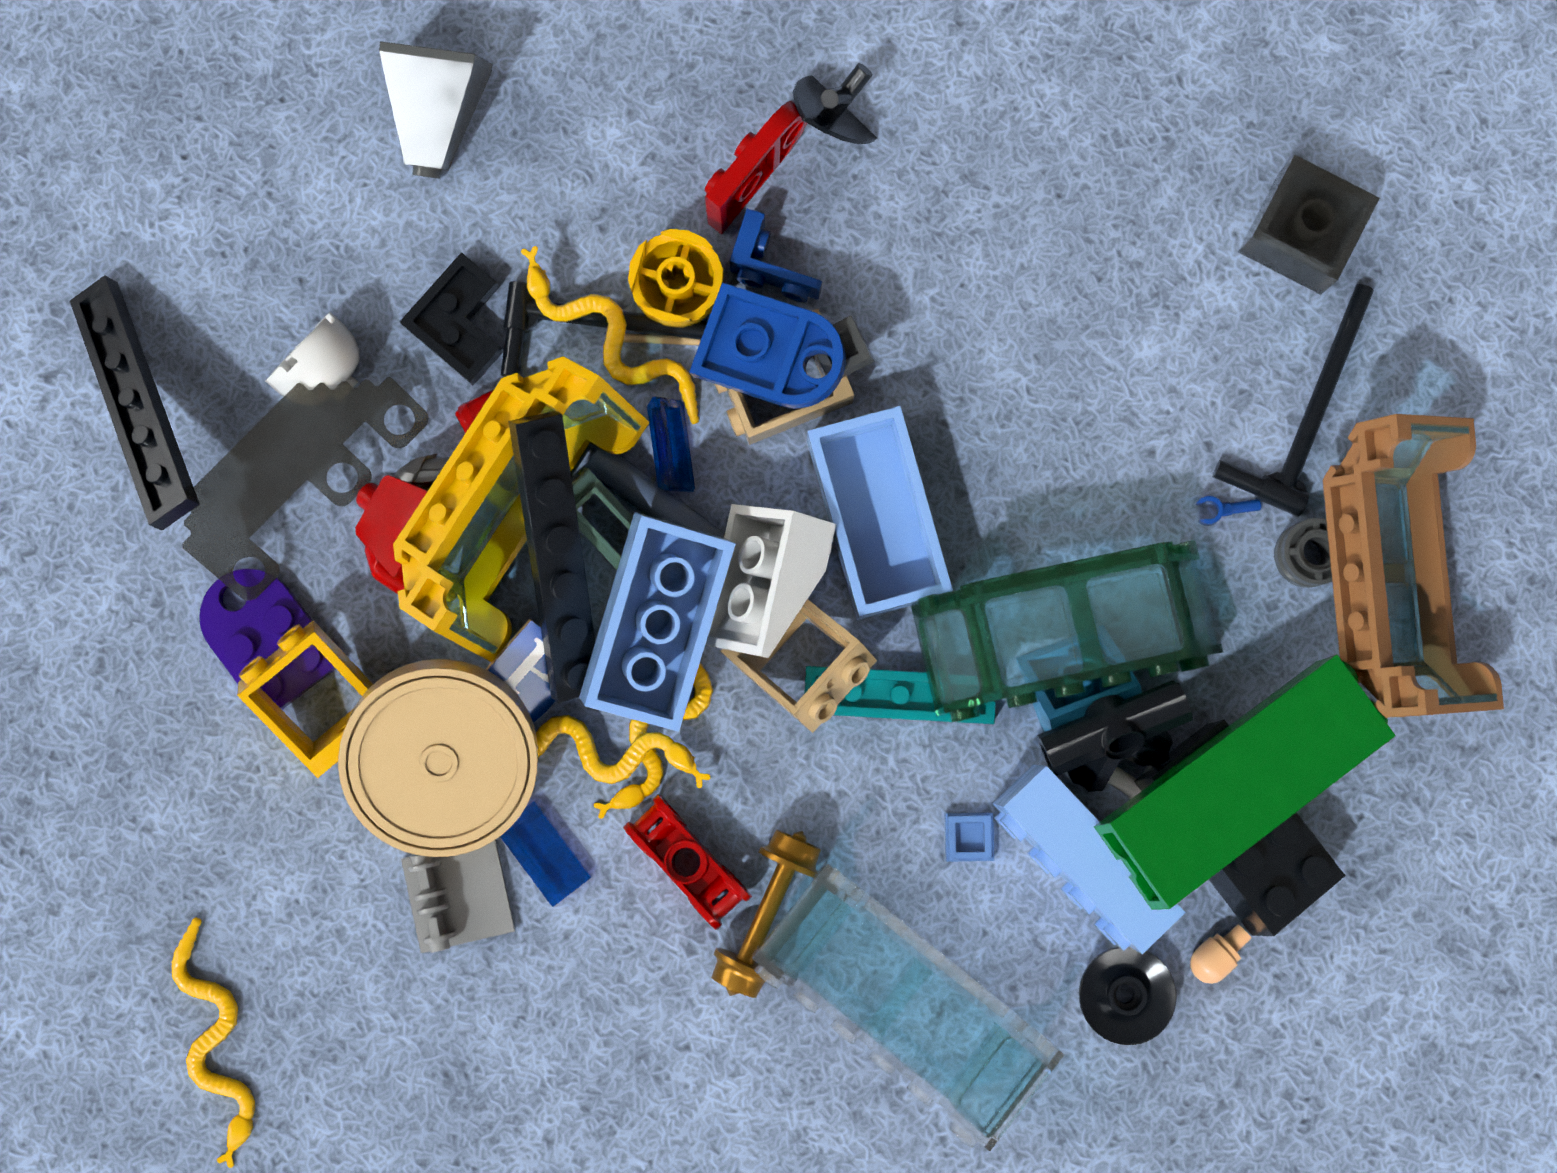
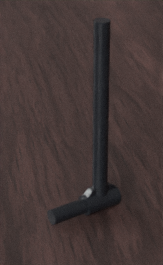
M509 282L503 329L506 330L500 374L504 377L514 373L520 374L525 333H529L537 325L538 319L553 321L541 313L535 299L529 294L527 283ZM552 302L553 304H556V305H564L563 303H555V302ZM623 311L627 331L701 340L707 322L700 321L683 328L666 327L649 319L645 314ZM591 313L581 318L564 322L603 328L608 326L606 317L601 313Z
M1356 284L1281 473L1275 472L1268 476L1260 477L1219 460L1213 472V478L1254 494V499L1297 517L1303 513L1310 494L1307 492L1304 483L1299 481V477L1374 290L1364 284Z

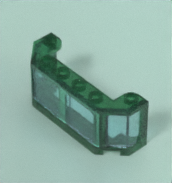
M1172 541L1151 544L975 581L960 586V589L957 591L938 595L932 594L917 599L918 601L911 605L936 717L950 714L952 723L980 717L978 707L994 702L1007 700L1008 708L1010 709L1037 703L1036 693L1053 689L1056 698L1085 692L1083 684L1085 682L1101 679L1103 688L1132 682L1130 673L1148 669L1149 676L1152 678L1178 672V664L1180 665L1181 672L1210 666L1208 657L1223 653L1224 651L1222 644H1217L1196 562L1200 559L1196 541H1185L1173 545Z

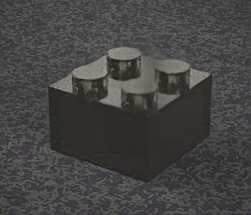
M1294 155L1278 173L1238 253L1321 295L1338 281L1380 198Z

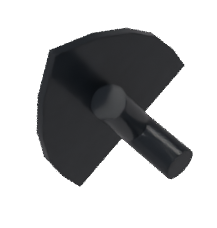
M858 63L841 86L826 89L812 75L798 80L793 89V98L802 121L842 141L854 144L874 142L877 137L847 109L872 77V72L863 64Z

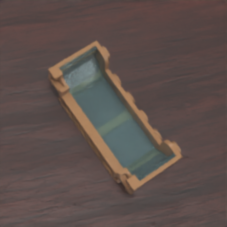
M1393 414L1356 423L1348 436V439L1353 443L1340 466L1331 465L1323 478L1340 659L1348 663L1355 670L1359 683H1362L1377 699L1374 706L1385 718L1504 709L1501 680L1497 671L1492 666L1484 662L1457 664L1438 474L1461 470L1472 461L1476 451L1474 418Z

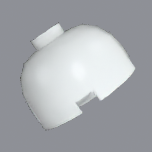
M331 312L314 327L315 329L294 348L265 380L280 395L293 403L303 406L320 405L330 397L340 402L358 382L351 376L359 363L357 342L348 328Z

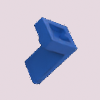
M747 208L729 261L730 272L737 274L736 280L753 288H763L764 283L782 288L781 295L797 302L805 303L808 297L819 300L822 289L821 280L754 259L755 257L763 259L768 247L771 231L764 230V213Z

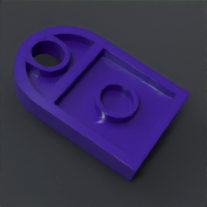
M256 569L235 570L216 580L206 592L199 614L200 627L206 642L237 684L241 680L239 673L258 656H262L266 660L280 647L277 645V642L288 630L298 624L304 628L313 621L284 582L270 573ZM240 584L246 590L247 601L241 609L230 611L223 603V594L231 585ZM312 644L260 688L283 710L336 670V668Z

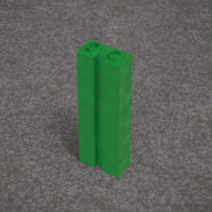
M1337 654L1314 662L1094 826L1116 860L1121 859L1131 873L1129 876L1130 880L1151 910L1171 909L1396 736L1387 724L1388 719L1374 706L1375 702L1368 698L1358 684L1359 679L1355 670L1348 663L1342 661Z

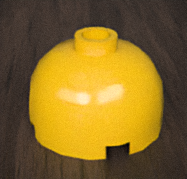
M668 229L660 232L661 235L653 237L648 242L645 240L638 246L630 261L628 282L635 303L649 319L666 327L683 328L699 323L711 313L723 282L724 272L718 255L705 238L689 230Z

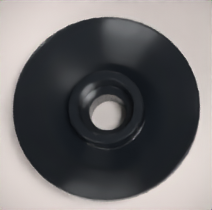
M1115 947L1099 954L1085 969L1079 985V1003L1085 1020L1098 1035L1116 1044L1137 1045L1155 1038L1167 1027L1175 1011L1176 987L1168 968L1152 953L1146 951L1141 954L1131 947H1128L1125 951L1120 947ZM1124 984L1130 985L1133 990V996L1128 1002H1120L1116 997L1118 987Z

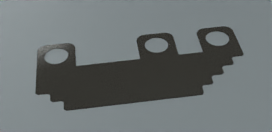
M387 377L379 386H375L370 380L365 379L357 388H353L347 381H342L332 390L324 383H319L313 390L309 391L302 383H297L194 486L200 505L191 510V514L184 520V526L191 531V535L182 543V548L244 600L256 599L278 577L280 569L277 562L249 538L306 480L311 482L335 505L346 506L356 498L359 490L364 485L370 483L372 474L369 468L351 453L343 443L366 421L392 447L403 448L427 425L429 419L427 412L391 377ZM394 405L409 407L415 417L412 429L402 435L391 433L384 424L385 413ZM337 463H348L357 472V483L348 492H336L327 483V473ZM245 557L257 558L265 567L263 580L252 587L240 585L233 575L236 563Z

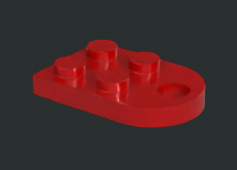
M793 100L782 105L756 135L749 132L735 150L734 155L737 157L726 171L722 168L718 169L706 184L704 191L707 193L705 196L707 223L721 235L789 154L802 135L807 123L802 121Z

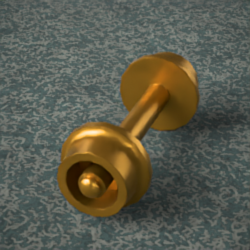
M776 829L770 843L767 846L760 847L758 853L778 863L738 955L722 948H716L713 954L717 958V963L711 978L725 986L729 996L740 993L756 998L763 984L766 981H772L774 973L769 969L755 963L795 871L816 879L819 874L815 866L821 849L807 843L803 831L796 832L792 836Z

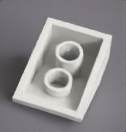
M731 504L724 538L736 543L705 645L769 658L826 572L836 524L792 510Z

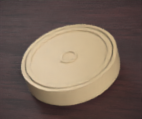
M451 659L422 660L389 672L376 681L359 699L350 715L340 742L338 754L339 778L344 796L354 815L365 828L381 841L401 851L427 857L456 856L477 850L493 842L503 835L520 817L530 800L536 782L538 744L534 724L527 708L516 692L498 676L486 669L463 661Z

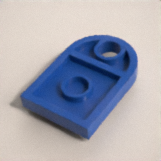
M722 282L689 373L693 377L783 407L805 408L823 401L837 388L844 374L846 354L843 342L836 329L818 313ZM817 354H825L832 360L830 372L822 378H812L806 372V365L809 359Z

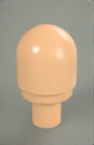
M1237 924L1224 937L1218 933L1213 937H1209L1191 956L1190 967L1194 976L1200 981L1209 984L1218 983L1238 966L1237 962L1241 957L1237 952L1252 939L1251 936Z

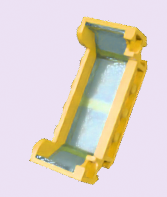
M564 356L548 361V369L523 378L520 374L514 373L501 378L393 543L395 561L402 564L404 589L398 591L399 608L434 632L490 662L507 645L511 636L512 625L509 617L504 612L487 601L527 540L508 421L552 411L561 413L563 416L570 471H572L589 443L607 453L622 454L630 450L637 443L650 423L599 375Z

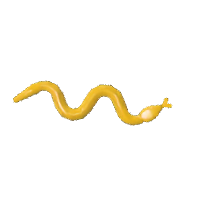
M533 246L530 252L525 248L521 250V253L530 262L527 275V289L544 316L556 322H568L591 313H601L608 322L603 344V365L610 376L627 386L645 384L664 375L674 377L679 383V392L682 395L681 397L687 409V414L690 417V422L692 424L699 422L695 384L692 381L691 375L681 363L665 358L652 360L637 367L626 366L621 360V350L627 326L622 308L610 297L598 294L586 295L564 305L553 304L548 296L550 293V282L546 271L535 261L538 247Z
M701 663L699 664L693 684L694 695L687 703L682 721L697 718L710 705L713 687L709 674ZM631 719L629 722L630 744L636 738L647 733L648 723ZM655 748L649 750L641 761L647 770V777L643 783L625 786L608 804L594 803V808L600 809L598 814L600 819L604 818L607 810L611 808L627 809L639 805L646 797L652 795L660 787L664 776L663 763Z
M570 715L553 716L536 731L538 758L547 750L557 735L565 733L570 735L575 741L583 769L598 782L615 784L628 779L637 769L647 752L653 748L662 749L665 752L667 761L675 768L693 774L696 777V786L698 788L703 787L702 780H709L711 778L710 774H703L697 770L694 761L695 757L692 756V753L686 746L673 741L669 736L660 732L645 733L636 738L617 763L606 765L600 761L593 737L585 723Z
M195 917L174 950L172 978L182 992L194 998L215 1003L219 1009L217 1021L192 1042L186 1057L188 1076L200 1089L232 1097L239 1103V1114L231 1120L228 1126V1150L226 1154L217 1158L218 1163L226 1161L227 1166L232 1168L234 1166L233 1152L248 1139L252 1132L255 1099L252 1091L241 1081L212 1073L206 1067L205 1059L207 1054L224 1041L237 1025L238 1005L230 990L216 982L193 978L187 972L186 963L190 959L191 951L199 932V926L201 925V919Z

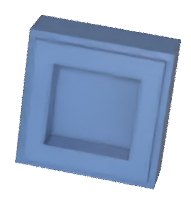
M993 812L944 813L946 862L994 861Z

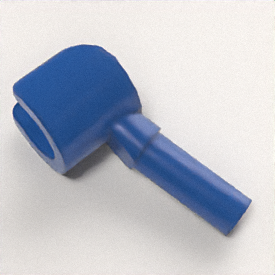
M1205 496L1196 503V505L1211 503L1217 509L1215 518L1198 521L1204 526L1216 524L1223 516L1261 510V502L1256 499L1222 503L1214 496Z

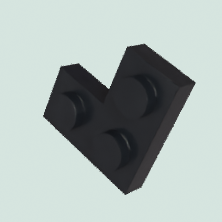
M461 252L401 319L400 324L472 386L503 352V349L470 321L499 288V285Z

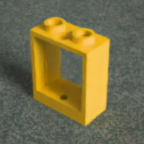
M313 620L304 628L298 624L288 630L277 642L280 648L266 660L262 656H258L246 665L239 673L241 680L238 682L237 696L319 778L338 762L340 742L353 709L313 742L260 687L312 644L361 696L373 683Z

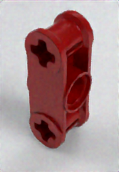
M657 794L653 798L654 805L634 823L627 822L623 829L637 846L652 858L682 890L697 912L715 930H718L722 926L721 919L741 900L749 901L752 895L726 866L721 865L686 827L685 821L661 795ZM663 818V821L648 834V830ZM686 847L696 851L700 857L699 869L695 874L689 876L679 872L675 866L676 854L679 850ZM725 889L729 891L716 905H712V901Z

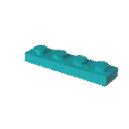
M806 666L804 694L828 667ZM870 669L866 679L858 686L853 687L837 705L833 716L993 725L995 724L997 677Z

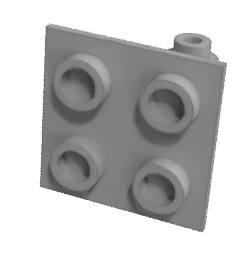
M496 840L482 848L456 856L427 857L416 855L401 859L421 953L429 951L431 953L449 949L451 946L515 932Z

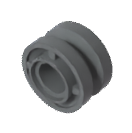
M1311 518L1287 528L1279 536L1274 549V560L1279 573L1291 584L1303 588H1312L1332 582L1326 519ZM1307 541L1317 545L1320 550L1321 558L1317 565L1308 562L1304 556V546Z

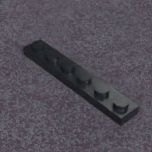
M104 275L71 299L70 304L147 522L154 528L164 530L199 506L200 503L118 282Z
M552 411L508 422L551 697L558 703L580 696L595 646V635L563 416L559 412Z

